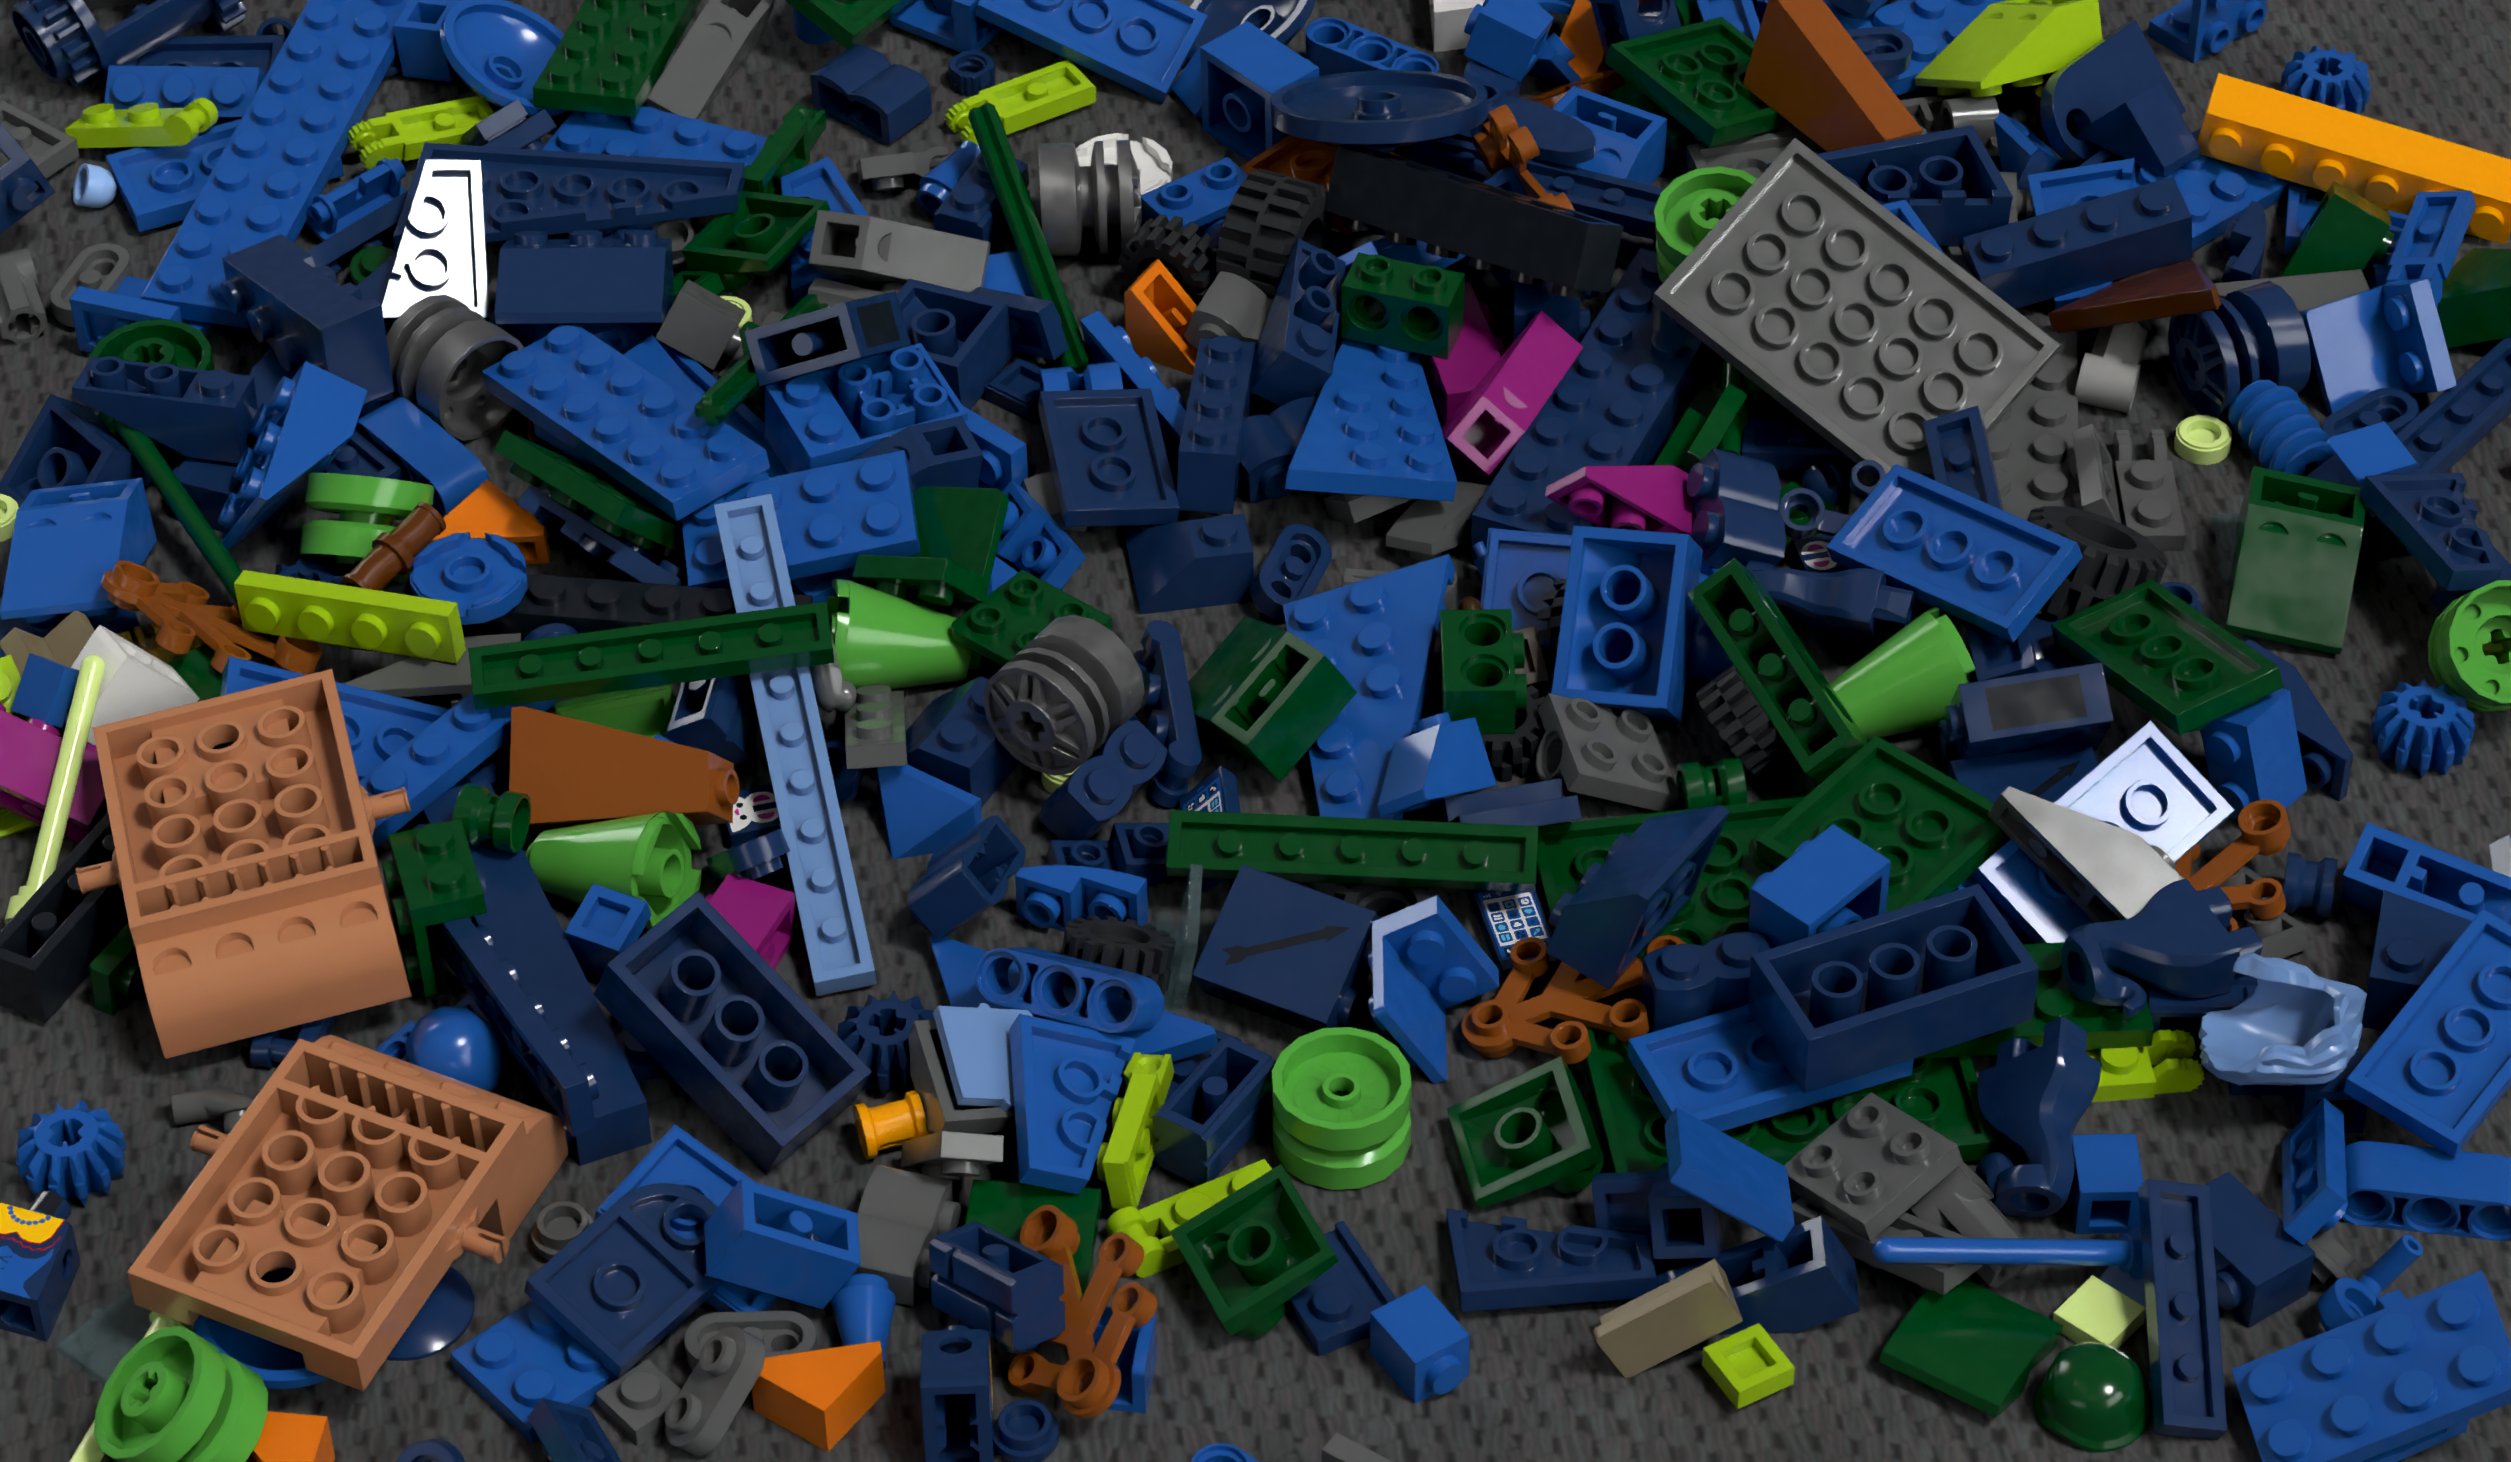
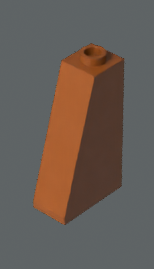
M1768 0L1742 84L1744 87L1827 152L1922 134V128L1823 0Z
M524 706L512 707L509 791L525 793L530 797L531 820L528 834L538 836L545 830L663 811L682 813L693 822L694 826L733 823V805L737 803L739 798V780L734 770V763L709 751Z

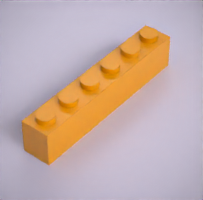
M2218 73L2197 138V143L2200 146L2199 154L2325 192L2328 191L2333 181L2382 209L2409 215L2418 192L2472 191L2476 207L2465 234L2492 242L2507 244L2511 234L2510 159Z

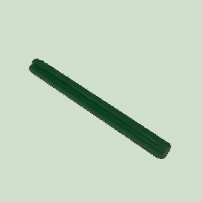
M984 103L980 107L970 110L968 114L970 124L1035 298L1053 301L1061 317V327L1069 349L1057 357L1060 366H1071L1077 374H1082L1087 364H1092L999 114L993 104Z
M816 294L806 295L780 321L827 308L828 304L819 303ZM750 351L742 356L713 384L694 406L696 417H704L707 426L715 427L720 425L759 386Z

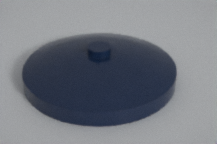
M1373 70L1330 74L1289 84L1280 88L1271 96V122L1281 132L1323 144L1375 149L1384 153L1392 152L1400 146L1432 142L1471 130L1482 124L1488 117L1487 90L1482 85L1463 77L1425 71Z

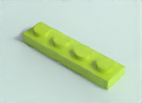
M243 570L234 582L243 629L247 631L456 664L466 650L458 603L248 570Z

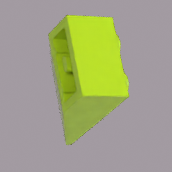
M2005 0L1990 4L1914 78L1915 86L1937 87L1938 95L1960 94L1968 92L1970 89L1971 97H1986L2001 94L2003 92L2002 84L2012 82V87L2042 84L2044 82L2043 74L2052 72L2054 74L2103 39L2099 1Z

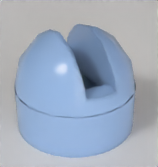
M83 163L78 169L74 181V203L89 208H102L110 204L117 193V184L114 177L101 166Z

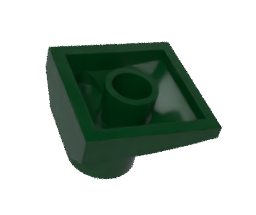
M742 191L737 212L718 214L681 251L688 268L716 272L719 274L725 288L723 292L736 291L744 287L751 277H770L814 233L817 211H830L827 200Z
M1561 1056L1447 1109L1471 1190L1479 1208L1523 1195L1547 1185L1559 1193H1573L1590 1185L1595 1173H1600L1602 1169L1603 1154L1587 1106L1570 1069Z
M1282 1164L1170 1231L1230 1336L1235 1334L1243 1338H1253L1269 1332L1280 1321L1284 1313L1285 1302L1339 1262Z

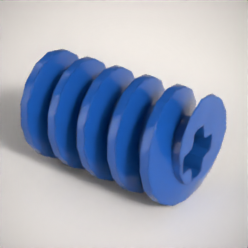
M2257 380L2246 386L2235 397L2229 408L2228 419L2233 430L2240 435L2242 442L2250 448L2253 457L2260 462L2262 468L2307 476L2335 454L2326 442L2330 438L2327 432L2320 428L2317 419L2310 415L2308 407L2299 400L2298 394L2288 386H2277L2276 383L2270 380Z

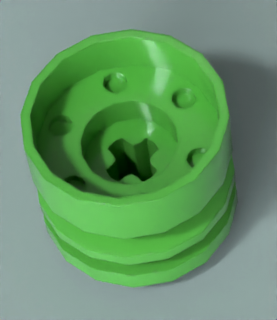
M2496 580L2453 600L2435 619L2428 638L2429 667L2438 686L2448 684L2450 695L2465 696L2467 708L2479 712L2506 711L2511 709V580ZM2490 641L2493 644L2502 643L2504 654L2497 657L2495 655L2485 656L2482 645Z

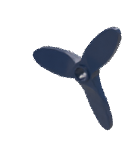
M1471 58L1469 59L1464 70V78L1479 83L1487 90L1488 112L1506 104L1514 115L1519 128L1523 126L1528 128L1540 151V155L1535 157V159L1562 164H1576L1592 160L1595 157L1596 139L1588 127L1576 119L1542 103L1518 98L1522 81L1518 82ZM1487 117V119L1482 124L1488 122L1489 118ZM1482 124L1471 130L1459 133V135L1472 140L1473 135L1482 131Z

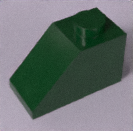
M2333 181L2278 268L2276 277L2359 269L2363 271L2370 259L2376 262L2381 260L2395 234L2389 231L2391 227V213Z

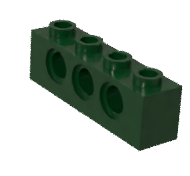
M1733 558L1687 593L1801 768L1809 777L1818 784H1821L1868 742L1760 579L1738 560Z

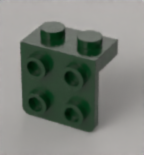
M919 487L914 491L913 498L921 554L911 556H857L852 577L873 587L875 590L904 600H923L943 606H950L952 602L984 603L1008 507V496L996 488Z
M1021 570L989 594L984 603H977L953 621L951 636L955 641L1004 666L1058 617L1077 615L1093 619L1111 631L1112 617Z
M461 819L444 823H430L421 828L389 834L393 859L382 861L389 898L400 896V898L392 899L393 908H391L399 944L410 943V945L401 946L407 979L409 983L420 980L425 999L438 997L426 927L487 913L484 893Z

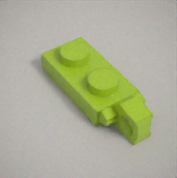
M1134 1052L1123 1072L1126 1093L1124 1098L1118 1097L1114 1103L1112 1114L1113 1132L1109 1143L1103 1142L1097 1156L1098 1178L1100 1181H1106L1112 1208L1138 1207L1154 1158V1141L1157 1138L1153 1133V1115L1165 1103L1175 1073L1171 1054L1152 1055Z

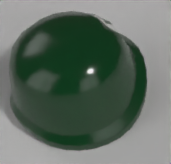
M2083 1342L2069 1346L2056 1356L2035 1390L2034 1412L2037 1420L2044 1427L2072 1445L2092 1453L2112 1452L2132 1444L2146 1430L2151 1413V1392L2144 1373L2120 1349L2105 1343Z

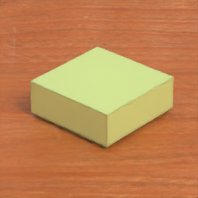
M2092 1275L2054 1312L2053 1321L2062 1324L2061 1334L2077 1344L2099 1342L2118 1349L2144 1323L2146 1308Z

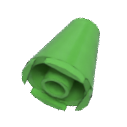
M833 579L831 585L837 596L840 597L828 596L827 599L830 631L836 649L842 680L852 682L856 689L875 684L887 685L891 689L959 682L966 680L969 670H978L981 654L955 641L951 636V625L957 618L850 580Z
M1935 607L1921 614L1829 684L1866 740H1871L1875 735L1882 738L1938 727V721L1945 720V706L1950 705L1958 685L1970 683L1969 673L1976 669L1952 621L1946 614L1939 617V608Z
M663 811L545 830L530 844L526 852V857L543 892L581 905L594 883L646 901L652 914L644 928L646 931H649L697 891L699 892L702 870L692 869L691 850H701L700 839L693 822L682 813Z

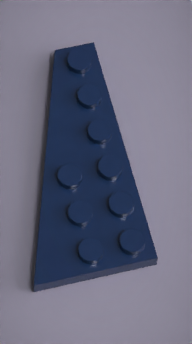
M425 142L394 233L395 254L398 252L425 160H481L485 243L514 239V233L520 231H546L547 235L579 230H594L737 212L745 184V164Z

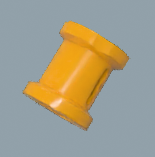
M916 1090L906 1092L903 1100L868 1108L865 1103L853 1105L856 1131L866 1160L877 1158L878 1151L900 1146L904 1141L929 1135L924 1108Z

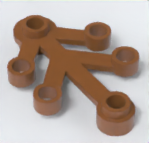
M1506 104L1488 112L1489 121L1481 125L1482 131L1473 135L1472 141L1489 173L1493 175L1500 170L1505 171L1512 167L1528 197L1575 211L1564 192L1556 196L1551 192L1547 193L1527 170V162L1540 155L1539 148L1526 126L1519 128L1514 115Z
M125 560L117 561L113 570L106 571L101 580L103 588L109 592L108 599L113 604L128 611L138 612L141 610L160 627L155 641L161 647L173 653L187 654L197 635L215 651L210 664L222 674L229 656L250 661L252 658L246 650L234 643L273 659L272 667L305 675L314 673L323 654V649L315 641L279 635L275 643L257 635L258 632L247 631L243 629L237 605H232L231 607L207 605L210 595L200 586L186 581H179L178 583L160 582L159 577L154 572L137 563Z
M2270 799L2257 800L2248 804L2241 810L2238 816L2241 836L2192 876V862L2201 853V845L2198 843L2175 863L2176 872L2181 877L2187 878L2196 891L2220 886L2257 854L2268 856L2280 852L2286 846L2291 835V827L2285 807L2281 803ZM2260 878L2251 884L2220 887L2230 899L2232 910L2249 908L2251 914L2258 919H2273L2283 913L2286 908V899L2282 885L2273 878ZM2265 897H2272V898H2270V899H2268V900H2264V901L2260 900V899L2265 898ZM2231 917L2229 927H2225L2228 932L2239 929L2237 921Z
M1662 935L1649 943L1644 956L1665 946L1686 943L1676 936ZM1536 937L1523 938L1517 941L1511 948L1510 956L1513 969L1493 1000L1484 1001L1472 1007L1462 1021V1032L1466 1043L1481 1056L1499 1058L1510 1054L1518 1046L1555 1055L1556 1058L1561 1056L1567 1064L1578 1063L1584 1060L1591 1052V1043L1586 1026L1614 1033L1618 1039L1629 1042L1631 1038L1648 1033L1650 1022L1646 1006L1637 999H1624L1613 1006L1594 1002L1642 984L1643 957L1638 958L1610 990L1588 977L1582 979L1584 976L1582 973L1561 962L1543 994L1523 1001L1534 979L1547 973L1551 965L1549 954L1546 952L1547 946L1543 940ZM1531 956H1537L1532 960H1524ZM1551 1017L1565 1020V1022L1558 1024L1554 1029L1535 1024ZM1629 1018H1637L1632 1022H1623ZM1570 1040H1578L1573 1044H1564L1565 1042Z
M1043 1205L1031 1212L1024 1221L1020 1231V1242L1022 1245L1063 1265L1064 1293L1059 1299L1065 1303V1329L1059 1336L1044 1342L1066 1347L1070 1360L1065 1365L1050 1363L1034 1350L1019 1353L1009 1366L1008 1379L1011 1384L1030 1396L1038 1395L1045 1389L1058 1392L1068 1412L1080 1419H1091L1103 1413L1116 1399L1121 1385V1372L1116 1362L1132 1328L1142 1327L1153 1318L1157 1309V1298L1138 1282H1128L1121 1286L1112 1300L1111 1308L1113 1314L1095 1346L1093 1334L1119 1278H1127L1140 1268L1144 1259V1249L1138 1242L1123 1232L1114 1233L1109 1236L1100 1248L1099 1263L1084 1295H1082L1073 1260V1255L1080 1243L1077 1225L1071 1217L1056 1206Z

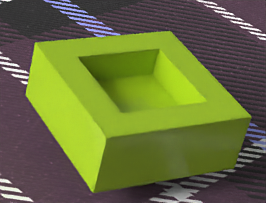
M1759 1323L1703 1348L1702 1366L1737 1410L1794 1384V1365Z

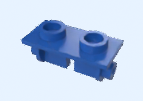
M383 158L377 162L375 167L331 192L315 196L313 204L308 207L309 216L305 224L323 242L407 192L401 185V179L406 176L403 164L397 158L392 160Z

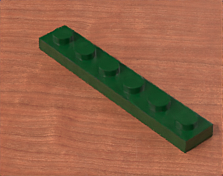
M826 602L468 648L472 693L476 710L835 663Z
M1170 810L1166 869L1167 876L1236 879L1243 864L1293 882L1536 893L1539 826Z

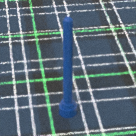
M2133 1227L2128 1233L2121 1234L2118 1240L1882 1237L1873 1246L1874 1257L1879 1262L1885 1264L2118 1266L2120 1271L2129 1273L2132 1278L2144 1279L2141 1227Z

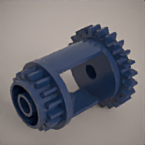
M17 0L18 3L10 7V16L25 48L41 71L55 84L65 80L69 86L72 84L74 88L93 77L100 83L106 81L109 65L125 66L196 24L200 25L203 23L205 26L209 25L214 34L218 32L222 35L246 20L244 13L247 12L246 7L242 3L243 0H157L149 6L147 4L137 5L132 10L130 17L102 33L94 16L83 0Z

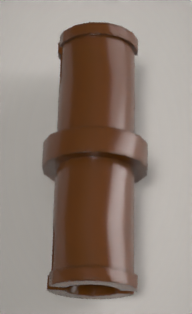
M424 502L418 503L414 510L390 533L383 532L372 542L373 550L350 573L342 577L341 585L381 591L397 575L407 574L413 568L414 558L446 529L443 517L431 505Z

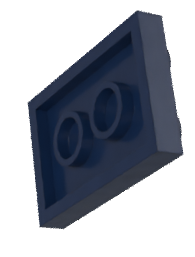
M1151 389L1040 391L1038 411L1064 527L1149 525L1177 522L1180 507Z

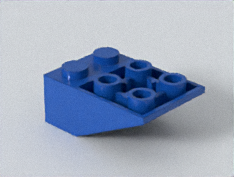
M1573 86L1552 108L1584 124L1593 132L1596 139V154L1592 160L1563 165L1650 186L1665 170L1667 118Z
M922 343L765 386V437L788 474L843 463L909 426L962 416L964 421L968 419V413Z
M305 361L292 379L284 376L280 380L273 393L270 405L262 403L253 418L249 434L256 436L253 448H246L242 454L233 476L234 479L241 481L237 494L232 492L229 495L218 518V524L225 527L221 542L227 550L305 492L308 473H322L353 436L368 390Z
M142 478L31 490L16 513L0 608L2 620L22 618L26 623H39L47 621L57 614L70 613L75 610L84 613L87 617H95L115 608L116 605L108 599L109 592L101 584L104 573L108 570H113L115 563L120 560L142 565L157 542Z

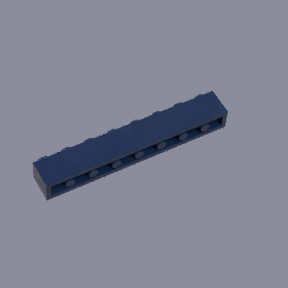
M488 778L468 783L488 787L491 794H495ZM464 785L447 790L421 811L422 823L414 825L413 829L421 828L430 823L452 821L454 806L458 794ZM483 841L478 846L469 845L484 893L487 910L485 914L471 916L472 923L475 927L479 925L485 926L493 941L497 957L500 961L506 958L511 961L519 977L522 991L525 995L530 993L536 995L545 1013L547 1025L551 1030L555 1028L562 1030L569 1043L573 1060L577 1065L587 1064L597 1083L599 1098L592 1101L597 1128L573 1137L564 1125L567 1145L570 1144L579 1165L582 1166L652 1143L647 1101L596 997L593 995L594 993L523 849L518 853L496 850L491 841ZM530 1078L531 1086L538 1103L542 1104L547 1102V1100L544 1098L542 1093L539 1091V1089L536 1087V1085ZM553 1109L549 1110L548 1113L557 1116Z

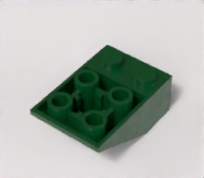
M2253 466L2238 516L2225 623L2226 631L2307 649L2341 654L2364 529L2366 503L2359 496L2361 488Z
M1244 616L1188 681L1196 725L1279 782L1283 780L1357 693L1323 653L1288 630Z

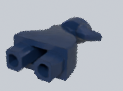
M1750 560L1746 565V568L1760 579L1781 612L1789 611L1823 636L1856 652L1868 655L1920 616L1919 612L1914 611L1916 599L1914 591L1888 586L1885 573L1881 570L1856 568L1834 573H1819L1795 569H1776L1772 564Z
M2187 878L2172 882L2156 892L2145 908L2136 916L2124 920L2080 925L2072 930L2062 947L2061 964L2071 991L2080 1001L2104 1007L2121 1006L2122 1013L2126 1017H2132L2145 1009L2147 994L2138 983L2128 977L2114 973L2109 967L2178 996L2208 998L2230 992L2234 976L2239 974L2233 971V965L2237 958L2246 953H2255L2261 956L2263 943L2252 927H2245L2230 932L2225 929V927H2229L2233 910L2230 899L2220 886L2196 891Z
M2058 1018L2045 1024L2043 1046L2039 1047L2026 1038L2015 1037L1998 1044L1996 1065L1979 1072L1977 1096L1983 1116L1999 1136L2023 1151L2029 1158V1164L2014 1166L2004 1154L1992 1152L1984 1156L1977 1165L1975 1173L1994 1194V1198L1991 1201L2006 1215L2026 1218L2052 1215L2058 1212L2066 1203L2074 1178L2072 1135L2077 1123L2095 1096L2100 1081L2102 1064L2086 1054L2087 1031L2067 1018Z

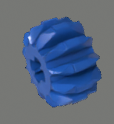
M2313 46L2309 53L2303 51L2295 52L2292 61L2285 64V70L2281 74L2280 89L2288 94L2359 114L2365 112V106L2370 98L2371 86H2369L2368 64L2356 61L2355 53L2353 52L2344 54L2337 52L2335 46L2330 50H2321L2317 46Z
M2422 679L2418 686L2413 687L2399 681L2395 691L2383 692L2381 700L2377 703L2370 729L2372 743L2377 745L2380 760H2395L2397 772L2403 771L2410 766L2417 768L2421 778H2423L2429 768H2433L2437 772L2446 775L2453 764H2463L2465 756L2469 753L2470 742L2473 740L2475 730L2474 713L2468 710L2465 696L2450 695L2448 684L2434 688L2429 687L2426 681Z
M82 1100L73 1109H64L56 1102L53 1113L49 1115L33 1113L31 1127L18 1131V1149L16 1150L18 1157L15 1159L20 1178H23L24 1185H28L35 1198L39 1192L50 1191L60 1195L66 1201L69 1200V1197H76L86 1206L89 1193L94 1191L99 1194L109 1195L110 1185L112 1184L111 1180L124 1177V1151L126 1150L124 1135L119 1130L118 1123H113V1119L109 1116L106 1108L91 1111L84 1100Z

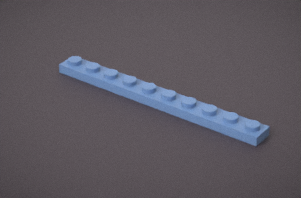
M766 494L715 504V515L736 613L796 606L772 495ZM809 666L749 674L779 821L790 849L786 854L816 996L875 985L877 980Z

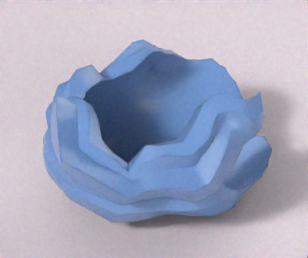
M2246 953L2238 957L2233 965V971L2256 978L2258 986L2255 992L2238 1006L2230 1010L2208 1012L2207 1015L2202 1017L2198 1034L2201 1040L2199 1049L2202 1050L2200 1055L2202 1066L2217 1078L2237 1085L2325 1084L2337 1078L2345 1070L2359 1045L2362 1035L2361 1021L2367 994L2358 986L2317 976L2307 966L2282 958L2262 957L2255 953Z

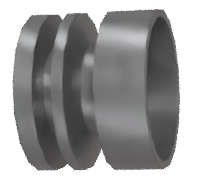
M1116 140L1117 165H1104L1103 141L1094 142L1091 166H1079L1073 142L1038 144L1042 231L1052 257L1078 256L1083 231H1094L1099 254L1107 255V230H1120L1122 253V249L1139 230L1142 223L1140 171L1131 152L1130 140Z
M446 294L427 296L416 302L393 323L386 336L394 392L389 393L395 398H406L451 436L463 441L484 437L500 427L514 413V408L486 390L482 371L501 361L507 354L522 350L524 347L519 340L497 325L485 321L482 315L469 309L461 301Z
M1069 615L1054 619L1023 650L1018 652L987 681L983 702L988 723L998 741L1011 755L1035 771L1055 776L1072 773L1117 728L1129 720L1140 709L1145 690L1142 671L1131 650L1113 631L1093 619Z

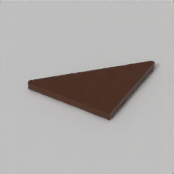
M2190 258L2128 276L2049 312L2048 316L2052 331L2063 333L2213 311L2219 309L2221 302L2215 284Z

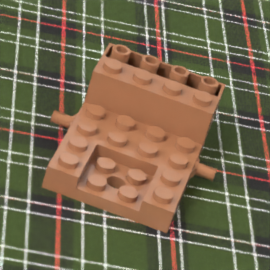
M332 669L93 727L115 849L111 861L76 868V874L82 894L114 885H119L120 890L123 892L129 928L135 944L149 1008L165 1059L411 997L395 923L372 837L376 826L375 820L406 812L411 813L405 787L369 796L368 792L360 785ZM234 742L226 748L213 749L221 743Z
M325 1035L314 1043L299 1038L228 1135L210 1129L205 1125L198 1126V1132L195 1131L193 1133L190 1143L191 1150L211 1156V1159L127 1271L135 1305L190 1326L194 1324L199 1315L250 1333L302 1353L306 1370L364 1392L454 1260L465 1252L492 1260L496 1264H500L503 1261L502 1256L506 1257L510 1239L569 1154L563 1122L556 1115L334 1035ZM282 1267L294 1270L289 1278L281 1282L270 1283L261 1279L266 1272H273Z

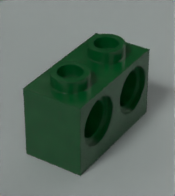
M1358 252L1342 284L1341 338L1448 359L1464 326L1465 273L1445 270L1437 266H1425L1390 259L1382 255H1369Z
M1511 609L1440 610L1439 655L1442 713L1448 712L1451 722L1475 717L1480 734H1515V711L1527 709L1526 674H1515V669H1524V633H1513Z

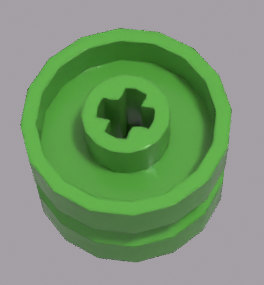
M1723 166L1699 168L1675 178L1661 192L1654 210L1656 261L1659 279L1662 284L1753 185L1757 178L1743 170Z
M308 473L304 503L313 510L340 514L339 521L312 520L302 525L299 554L316 558L323 557V559L336 560V564L354 566L355 561H361L373 550L372 542L381 533H390L395 528V520H404L420 502L432 506L434 486L371 476Z
M1353 1027L1322 1028L1300 1036L1280 1052L1272 1069V1133L1274 1153L1288 1172L1306 1184L1330 1190L1361 1189L1385 1180L1403 1164L1411 1146L1410 1108L1412 1084L1410 1065L1399 1048L1377 1033Z
M183 1326L161 1328L141 1339L120 1360L107 1380L95 1410L94 1435L100 1450L118 1462H246L259 1441L267 1418L268 1391L259 1374L234 1358L220 1353L219 1348Z

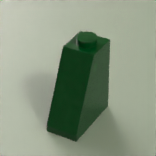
M2473 248L2451 268L2447 280H2443L2442 298L2440 303H2438L2437 311L2447 348L2511 337V249Z

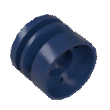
M2267 281L2228 293L2225 299L2219 297L2221 306L2217 310L2171 317L2168 331L2170 361L2176 381L2183 395L2200 415L2218 417L2228 414L2235 397L2246 386L2257 380H2270L2276 383L2277 386H2288L2296 393L2301 392L2309 381L2311 353L2303 318L2293 299L2281 286L2273 282Z

